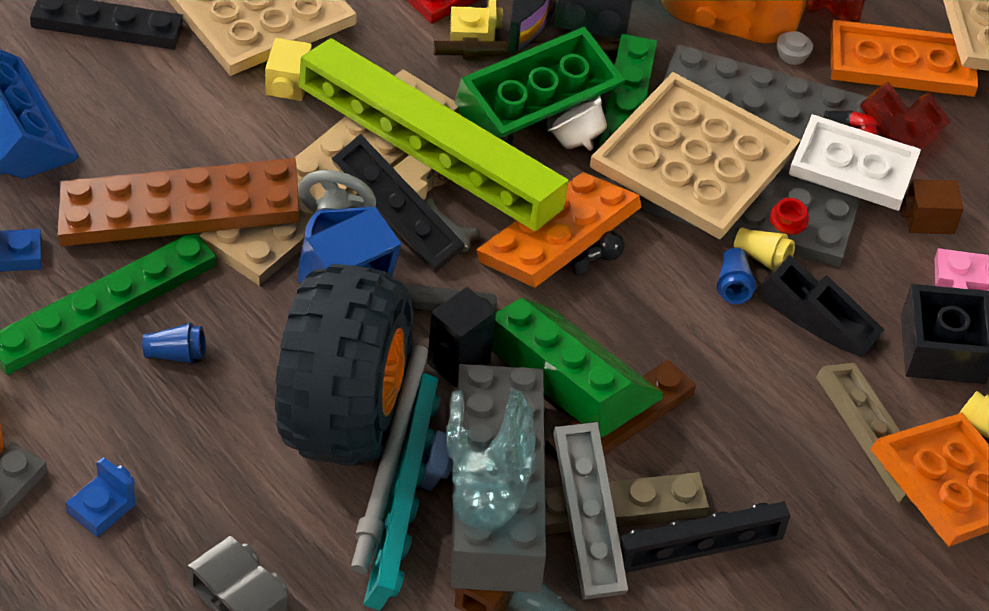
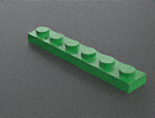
M189 233L0 330V368L6 375H9L217 266L216 255L196 233Z

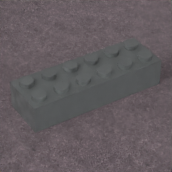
M459 364L455 420L451 588L541 593L546 558L543 369Z

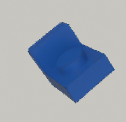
M41 229L0 231V272L42 270Z
M105 457L96 463L98 476L65 502L67 513L96 537L101 535L136 505L135 481L126 468L121 465L115 466Z

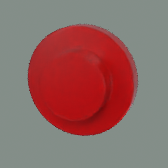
M795 198L782 199L772 208L770 222L775 229L782 233L799 234L807 228L809 223L807 207L803 202Z

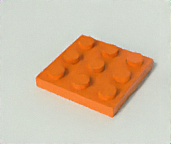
M963 413L880 437L875 441L870 450L948 547L989 532V444Z

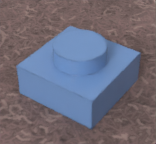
M437 430L431 439L427 452L423 454L421 463L426 464L425 476L419 488L431 492L440 478H448L455 461V455L450 453L453 440L452 435Z

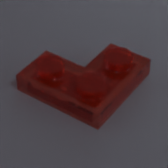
M889 82L879 86L859 105L865 114L875 117L878 121L879 127H876L882 137L919 148L921 151L951 122L930 92L921 96L907 108Z

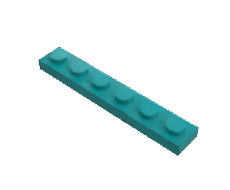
M422 373L382 519L385 528L381 542L375 548L364 598V606L378 611L381 610L390 596L397 597L404 580V572L399 571L401 560H404L411 545L412 535L407 534L408 523L411 524L419 507V499L414 498L415 489L420 487L425 476L426 464L421 463V460L433 438L434 431L428 428L429 422L434 419L440 404V397L435 395L439 378L426 373Z

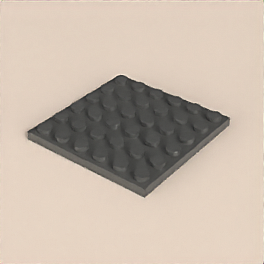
M679 44L676 47L664 78L665 80L674 72L802 140L812 114L824 118L825 111L853 110L875 117L879 124V127H876L879 136L888 107V102ZM794 155L725 235L735 238L741 227L749 230L782 233L775 229L770 222L771 210L780 200L795 198L803 202L807 207L809 223L803 232L793 235L787 234L788 239L795 241L793 255L840 268L860 198L789 175ZM622 185V188L627 189V190H629V191H631V192H634V191H632V190H630V189H628V188H626L625 186ZM640 195V211L695 226Z

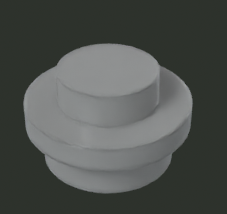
M793 31L780 35L776 48L779 57L784 62L796 65L803 63L811 55L813 44L806 35Z

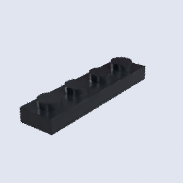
M36 0L30 14V24L32 28L175 50L183 27V14L94 0Z
M362 134L358 135L331 158L333 164L340 172L350 174L362 180L371 188L376 198V208L434 273L465 248L461 239Z
M785 501L773 504L759 503L745 510L730 513L721 511L707 518L692 521L678 520L668 526L650 530L643 528L635 529L620 537L625 573L782 540L791 516Z

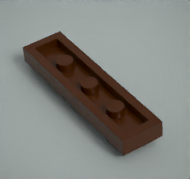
M669 359L643 375V378L663 392V399L601 438L604 456L693 396L696 384ZM575 420L569 425H577L581 423L578 420ZM553 435L546 440L545 450L558 462Z

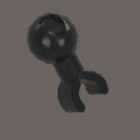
M612 230L607 231L598 241L566 265L573 263L575 275L584 274L590 268V263L600 258L606 261L618 259L623 254L625 242L622 236Z

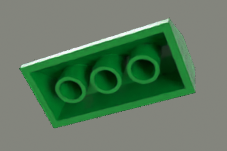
M584 26L462 77L455 104L464 118L496 137L502 138L622 86L625 83V79Z
M521 297L496 312L492 352L510 367L543 369V393L581 424L598 422L601 438L663 399L662 391L553 308Z

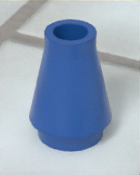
M730 248L723 255V264L717 281V291L726 302L742 304L752 297L756 290V281L748 264L746 252L740 248Z
M192 322L154 333H145L142 338L144 357L194 364L196 359L205 358L206 339L202 326H193Z

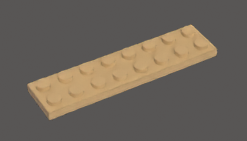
M404 69L395 75L397 78L460 115L454 100ZM345 116L295 157L298 186L302 178L311 172L319 170L339 171L331 158L360 134L365 137L392 167H395L408 157L409 154ZM316 183L311 186L310 192L318 200L324 197L325 189L321 183ZM337 183L339 188L346 190L349 194L362 197L352 188ZM299 196L300 222L209 231L203 232L200 238L217 258L260 286L302 250L306 226L314 212L304 205Z

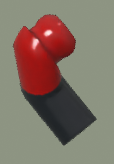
M853 110L824 112L825 119L878 135L876 127H879V124L873 116Z

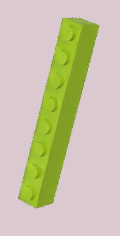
M330 38L301 56L300 88L531 230L537 231L564 210L569 182L567 178L336 40Z

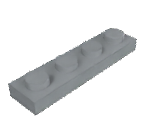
M598 422L555 427L553 435L582 600L624 595L628 591Z

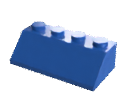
M0 49V174L5 175L7 173L24 179L74 162L79 155L21 57Z

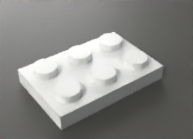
M812 114L792 161L789 175L899 211L921 149Z

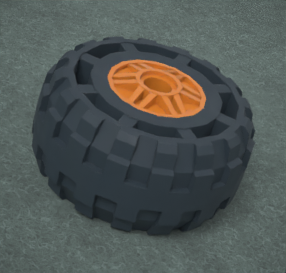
M332 264L327 269H315L310 272L297 289V295L291 303L288 312V320L280 345L281 352L276 373L275 412L277 414V430L282 441L288 447L299 450V455L304 458L340 465L358 466L362 461H376L383 454L413 348L414 308L411 303V292L404 282L390 277L389 272L352 265Z

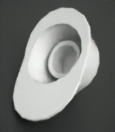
M596 96L550 116L547 120V130L551 131L566 149H573L584 145L589 151L593 150V140L607 128L601 106V96Z

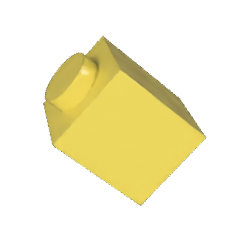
M275 38L265 68V95L302 101L305 90L299 87L300 58L312 50V44Z

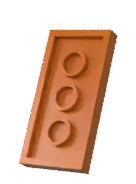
M833 20L830 30L831 80L975 97L978 88L977 69L962 67L953 34Z
M582 172L568 182L564 210L537 231L531 230L516 220L476 249L478 260L488 267L536 288L598 241L605 232L614 229L641 208L640 195Z

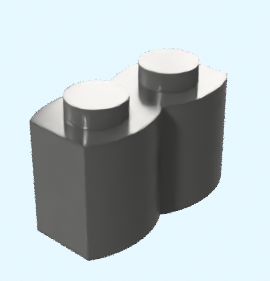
M229 536L187 565V583L195 594L214 611H287L288 587L277 573H269L266 569L259 566L257 554L247 543L240 544L236 539Z

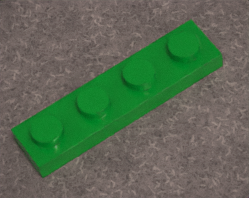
M621 34L615 67L624 77L625 83L610 90L605 113L607 128L601 134L599 148L646 100L657 40Z

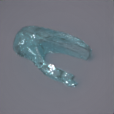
M511 388L504 421L499 433L488 449L482 453L476 452L470 448V428L463 429V389L453 391L450 403V420L446 427L448 454L453 459L452 479L456 486L453 494L454 509L458 519L468 526L479 530H495L505 525L517 512L527 489L528 479L536 456V435L532 409L522 392Z

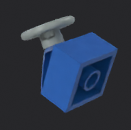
M319 170L304 176L299 183L298 193L304 205L313 211L314 214L306 226L298 267L297 281L299 284L313 270L327 269L332 264L376 269L389 272L390 277H392L401 242L376 208V198L371 188L362 180L340 171ZM316 183H321L325 189L324 197L316 200L312 196L310 188ZM337 183L352 188L362 197L349 194L346 190L339 188Z

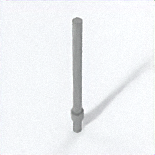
M420 345L413 346L367 511L365 517L359 519L355 533L358 543L350 568L358 574L368 573L375 545L380 544L385 528L382 519L429 352L427 348Z

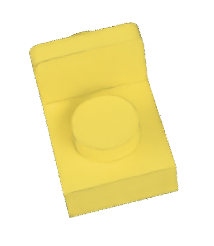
M488 0L487 8L451 7V41H462L463 37H478L479 41H494L495 29H502L503 8L496 7V0Z

